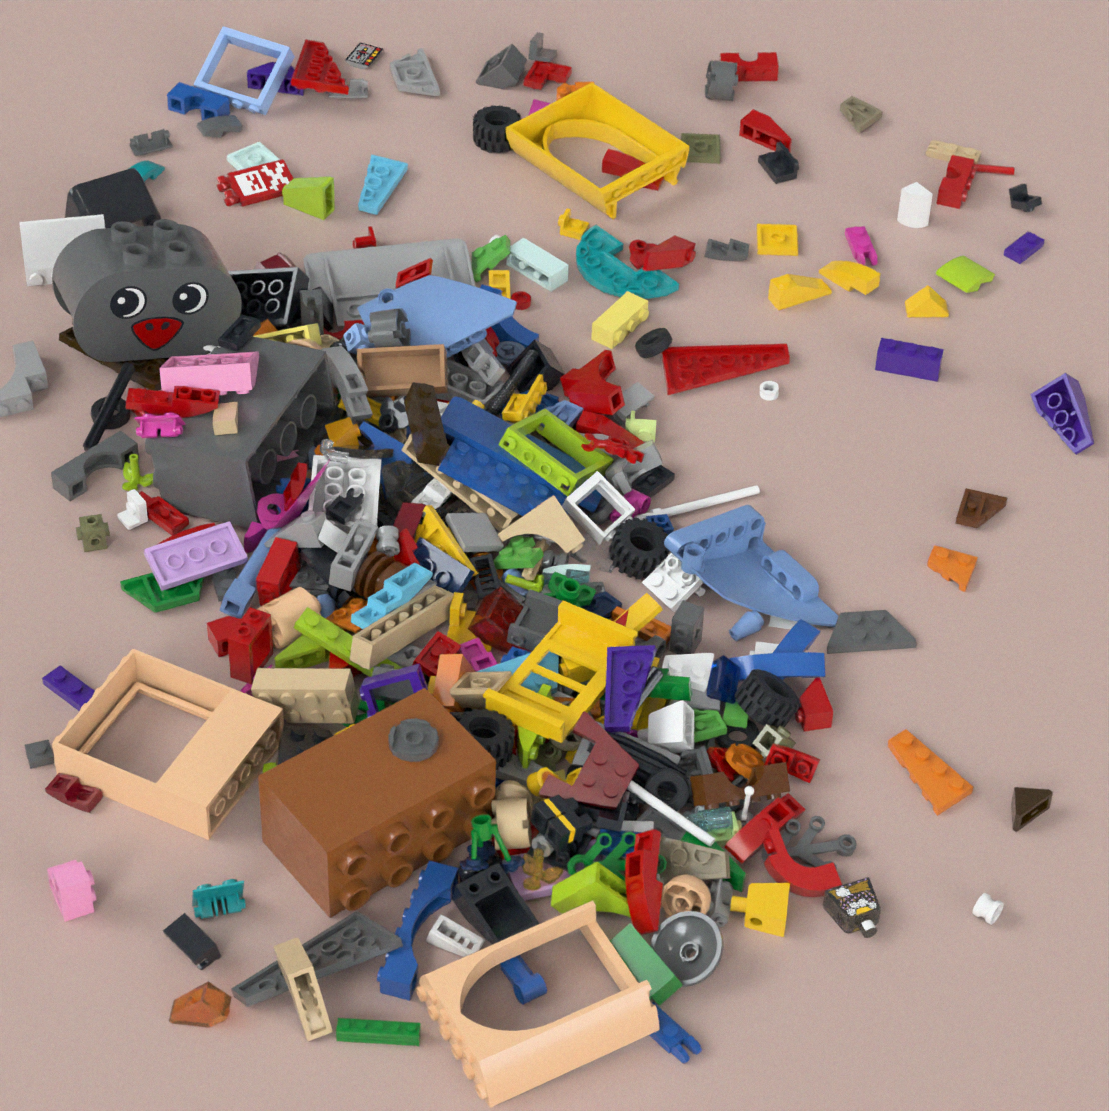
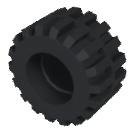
M491 105L490 107L478 110L473 118L474 143H476L477 147H481V150H487L490 153H505L508 150H513L507 139L506 127L521 120V115L515 109H511L508 106L504 107L503 105Z
M634 518L633 521L628 519L625 523H621L609 547V558L613 561V566L615 568L618 567L620 573H626L627 577L631 578L633 576L638 580H641L642 577L646 579L667 558L670 552L664 546V541L668 534L663 533L664 529L662 527L656 526L657 523L648 522V519L644 518L643 520Z
M753 669L735 693L736 701L744 712L763 726L769 724L777 728L779 726L785 727L801 706L798 696L788 684L774 674L760 669Z
M472 709V712L466 711L463 715H459L457 721L496 760V770L499 767L503 768L506 766V763L511 760L515 728L512 726L511 720L506 719L507 716L504 714H498V711H488V709Z

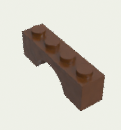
M786 762L752 767L749 780L741 788L733 785L727 779L724 772L690 777L694 806L704 805L705 810L719 808V803L725 802L726 807L740 805V800L746 797L744 789L747 786L754 788V794L751 795L749 803L761 801L760 796H766L767 800L778 797L782 798L781 793L790 792Z

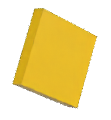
M757 224L758 255L798 256L797 225Z

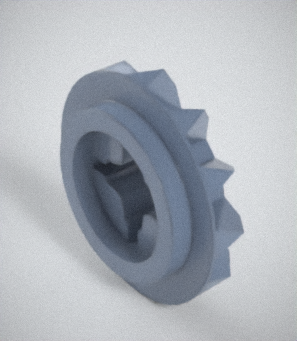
M501 342L496 347L498 355L496 358L501 365L507 364L509 366L525 348L517 342Z

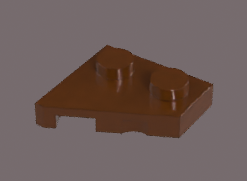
M966 488L955 524L979 528L1006 506L1007 497Z

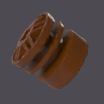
M375 551L361 565L355 579L354 590L356 594L368 599V597L384 588V581L408 566L399 561L395 562L394 558L387 556L381 551Z

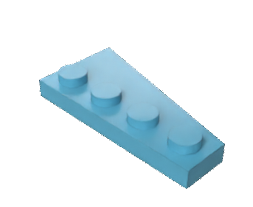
M371 154L367 176L364 180V188H362L358 203L359 210L377 215L407 172L408 163Z

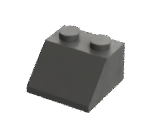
M511 44L485 62L476 83L498 89H505L508 86L512 87L520 80L518 77L525 70L524 65L527 59Z

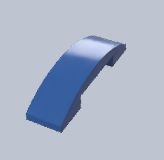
M800 619L786 634L773 653L805 652V650L810 648L821 631Z
M786 652L729 658L730 682H744L753 669L767 671L779 678L826 677L824 653Z

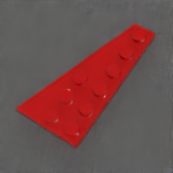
M305 39L291 78V86L302 90L306 88L314 89L319 93L327 91L348 95L349 92L348 85H345V79L341 78L340 70L336 63L332 62V56L328 55L329 50L325 43Z
M787 343L668 347L661 352L667 395L786 365L790 361Z

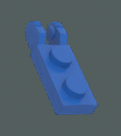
M656 1005L659 1031L649 1036L669 1054L672 1053L681 1063L688 1062L690 1056L681 1045H685L695 1055L701 1052V1045Z

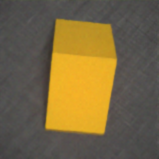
M929 285L905 301L907 317H948L949 315L946 300Z

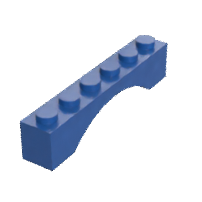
M429 861L426 870H421L418 879V889H413L410 898L411 905L409 908H405L403 912V924L401 927H397L395 935L401 938L403 947L386 953V964L384 967L381 966L377 974V982H380L381 994L408 1001L411 1000L418 983V964L412 950L414 938L421 925L430 915L451 903L455 886L458 884L457 867Z

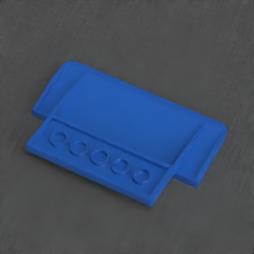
M453 397L441 416L444 432L455 439L441 462L438 471L522 516L552 495L556 497L561 506L567 498L565 494L499 446L504 433L511 424L463 398ZM530 434L525 435L575 474L585 469L583 465L567 454ZM563 485L565 489L569 490L570 486ZM595 489L578 505L594 513L602 495Z

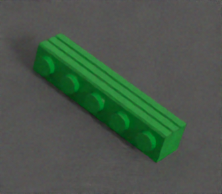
M338 1018L336 1041L419 1046L421 1023Z

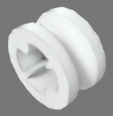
M773 381L761 383V398L768 401L777 399L779 396L778 384Z

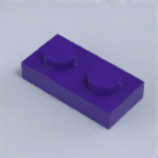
M1028 231L1004 250V256L1021 264L1042 248L1045 240Z

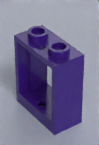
M420 664L364 678L359 691L362 701H366L369 708L367 710V717L379 712L372 691L374 688L409 679L414 693L423 688L428 690Z

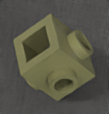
M102 514L79 517L80 527H76L78 541L82 540L84 552L107 549L106 536H110L108 522L103 523Z
M766 724L753 744L761 750L760 754L767 758L773 743L793 748L796 742L790 738L791 733L783 726L777 728Z

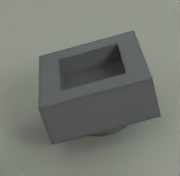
M49 739L25 745L30 769L54 764Z

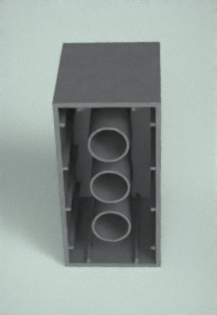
M254 336L238 351L223 347L214 348L211 354L259 352L255 387L249 390L247 394H236V391H227L226 395H219L218 404L238 402V433L215 435L213 429L214 410L201 415L182 418L185 425H182L183 433L179 434L178 437H161V429H158L157 438H146L145 450L152 456L155 469L153 485L159 489L161 498L181 513L224 523L230 521L233 525L249 528L252 521L261 524L257 514L258 501L270 494H278L276 486L281 485L280 478H289L291 480V474L298 462L306 464L309 461L308 452L314 445L313 439L335 408L326 351ZM292 451H295V453L299 455L294 458L277 462V455L286 457L290 455ZM269 504L267 509L273 510L276 504Z

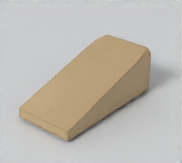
M238 402L220 403L218 408L214 409L213 429L215 435L238 433Z

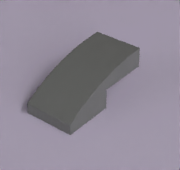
M235 115L216 116L197 123V128L204 137L221 138L223 131L241 133L243 127Z
M731 238L728 244L708 239L704 257L722 261L747 260L750 244Z

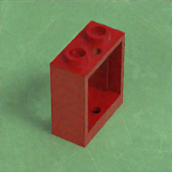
M275 537L256 578L260 607L293 589L289 585L301 568L297 542Z
M250 607L227 639L230 678L252 684L257 668H264L273 655L271 614Z

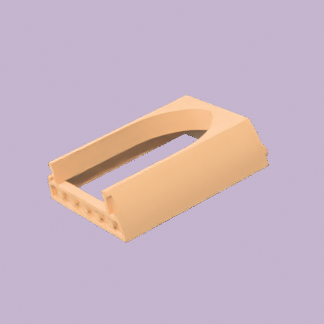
M593 901L421 976L419 987H416L419 1000L421 1002L425 1001L428 1006L427 1010L432 1021L437 1020L440 1025L439 1030L445 1041L449 1040L451 1043V1050L455 1059H460L464 1064L463 1070L469 1080L473 1079L479 1098L481 1100L485 1099L490 1108L659 1031L657 1008L649 1000V990H651L649 982L645 980L638 983L596 922V905ZM578 928L621 990L619 993L555 1022L528 1030L504 1031L492 1029L477 1024L461 1014L462 1006L469 990L488 970L508 959Z

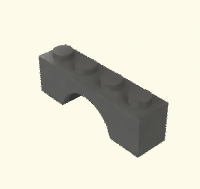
M120 430L52 471L53 489L71 502L87 492L86 479L94 471L102 468L123 470L125 462L130 463L129 456L131 454H137L139 458L138 443Z

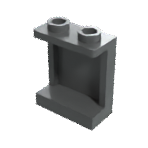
M530 589L526 595L525 606L516 622L511 623L509 626L507 642L533 651L558 622V606L562 601Z

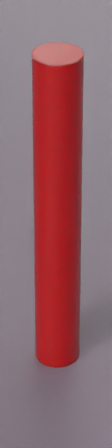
M974 164V167L977 168L976 172L1014 175L1015 167Z

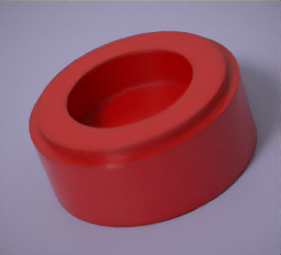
M518 291L511 295V300L517 302L515 309L525 310L531 306V296L527 292Z

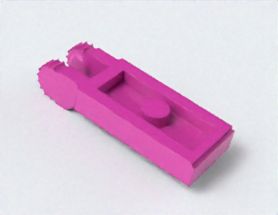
M865 226L845 228V237L854 259L859 264L865 266V258H869L872 266L877 265V254Z

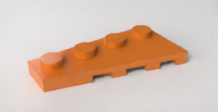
M907 729L888 740V748L901 766L908 770L913 783H917L921 788L923 797L933 805V811L937 816L972 794L973 786Z

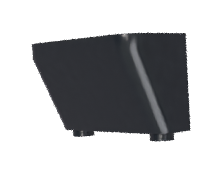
M134 168L77 184L67 194L65 218L104 215L105 228H111L112 224L116 222L134 223L141 220L143 226H153L155 221L161 219V215L142 176Z

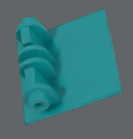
M229 879L223 881L222 885L212 886V884H203L197 886V889L192 890V907L198 906L193 908L195 918L205 919L213 917L211 903L214 906L215 916H219L217 902L219 901L221 902L223 915H226L225 900L228 914L241 912V909H245V899H239L243 897L244 880Z

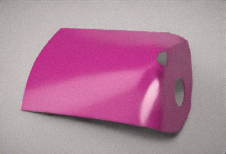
M329 461L300 493L288 511H284L283 494H270L258 501L257 514L262 526L266 530L282 528L300 516ZM269 504H276L280 507L281 513L278 515L271 514L267 506Z

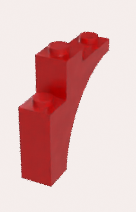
M602 351L580 369L572 368L560 378L564 396L569 397L571 403L582 407L584 411L613 415L625 406L621 386L606 381L609 375L616 370L612 351Z

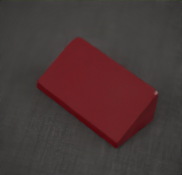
M403 502L393 526L398 528L399 533L407 528L413 538L426 505Z

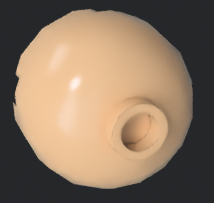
M688 874L675 876L663 886L660 908H664L667 913L665 915L666 918L684 911H696L707 914L711 905V894L708 886L698 877Z

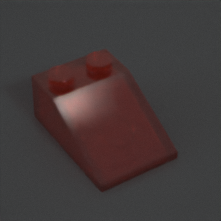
M502 587L485 596L468 630L476 637H479L484 644L507 654L512 646L532 652L507 642L509 626L511 623L516 622L523 606Z

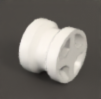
M984 893L976 902L973 915L985 918L986 922L992 925L1001 914L1004 903L999 900L994 901L989 894Z

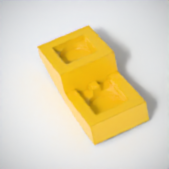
M489 270V286L500 289L502 296L510 299L509 270Z

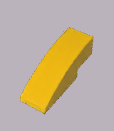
M841 260L832 261L819 269V274L848 292L856 289L867 295L879 287L881 273L859 263Z

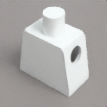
M682 700L650 713L648 728L638 731V739L671 753H682L683 751L694 749V710Z

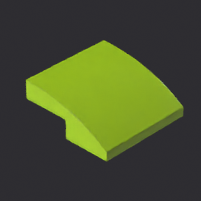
M964 255L950 260L936 271V275L966 293L978 291L982 283L991 282L995 275Z

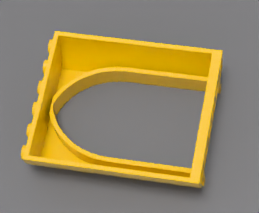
M590 83L506 127L508 142L516 154L611 219L616 218L617 201L664 176L665 181L673 186L676 185L679 181L677 175L681 167H685L690 148L689 145L594 83ZM560 138H589L610 144L623 153L646 164L599 188L552 156L548 147L553 140Z

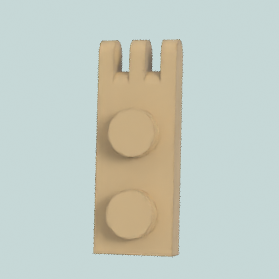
M932 140L925 154L927 157L948 162L951 155L975 159L974 164H978L982 151L958 146L954 143Z

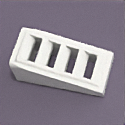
M441 914L430 930L426 942L465 957L479 951L485 939ZM459 939L465 940L463 944L458 943ZM469 942L474 944L471 950L467 948Z

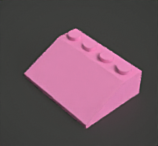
M259 352L170 357L160 367L162 391L174 392V386H188L220 390V395H226L227 391H236V394H247L249 390L255 387Z

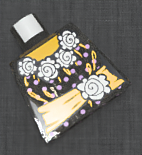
M869 877L825 890L823 908L844 933L850 934L860 930L864 938H870L877 933L875 925L879 923L881 909Z

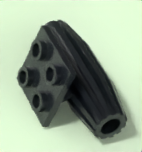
M606 731L639 764V768L632 781L645 789L648 778L655 771L663 768L679 771L688 782L689 777L685 776L687 771L662 753L626 736ZM590 742L587 751L591 752L595 744ZM664 782L658 787L677 793L675 785L670 782ZM630 792L629 802L639 805L640 802L646 804L645 801Z

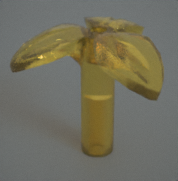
M541 848L534 850L533 857L526 853L523 856L525 864L522 866L525 874L533 876L523 881V887L527 890L534 891L540 889V880L547 884L553 883L563 873V869L558 867H550L543 870L544 851Z

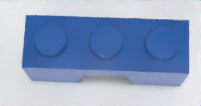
M181 82L167 93L168 110L186 115L190 110L200 109L202 121L230 114L228 97Z

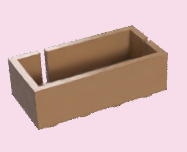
M444 344L357 349V367L367 386L368 392L366 397L405 396L412 382L433 385L435 394L448 393L447 351Z

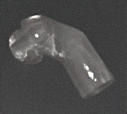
M322 440L320 452L328 461L348 463L349 453L336 451L333 448L334 442L332 440Z

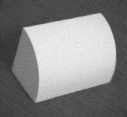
M917 182L902 188L897 221L911 228L928 226L933 194Z

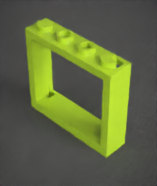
M543 409L509 426L499 443V446L567 497L597 471L604 477L607 468L614 460L599 448H595L591 452L583 450L581 445L589 444L590 441L547 409ZM536 430L583 465L585 469L575 474L525 435ZM563 485L570 486L569 490L565 489Z

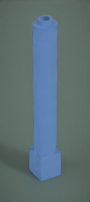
M281 528L267 530L237 579H234L224 595L219 611L242 619L257 591L256 578L271 548L265 547L264 543Z

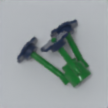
M482 814L472 818V845L467 846L469 856L459 863L462 869L480 871L489 867L485 860H488L489 856L496 853L495 847L492 846V842L489 840L492 834H494L504 855L500 866L506 874L517 871L518 867L525 864V860L520 855H509L500 836L498 824H492L489 815Z

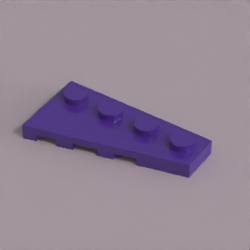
M656 645L607 647L605 731L630 732L656 654Z

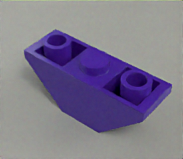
M269 62L249 69L247 71L248 88L263 90L276 62ZM290 65L278 92L303 96L304 89H297L295 86H291L294 68Z

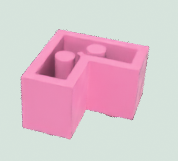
M77 860L47 868L49 885L65 922L94 913L93 902L97 901L95 891L91 886L94 885V879L91 871L85 870L82 861L77 862Z

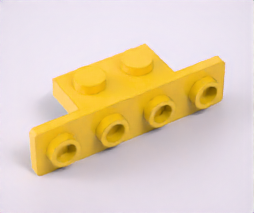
M538 374L528 394L513 393L502 412L503 420L517 423L535 414L537 405H540L541 398L547 391V384L543 382V375Z

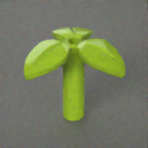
M131 454L129 456L130 463L125 462L123 468V476L129 481L122 485V489L125 491L138 490V484L147 487L153 483L154 473L141 476L138 455Z
M508 574L505 583L540 593L544 587V575L537 574L534 580L528 581Z

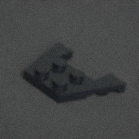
M284 725L280 735L276 766L334 735L329 730L323 728L316 729Z

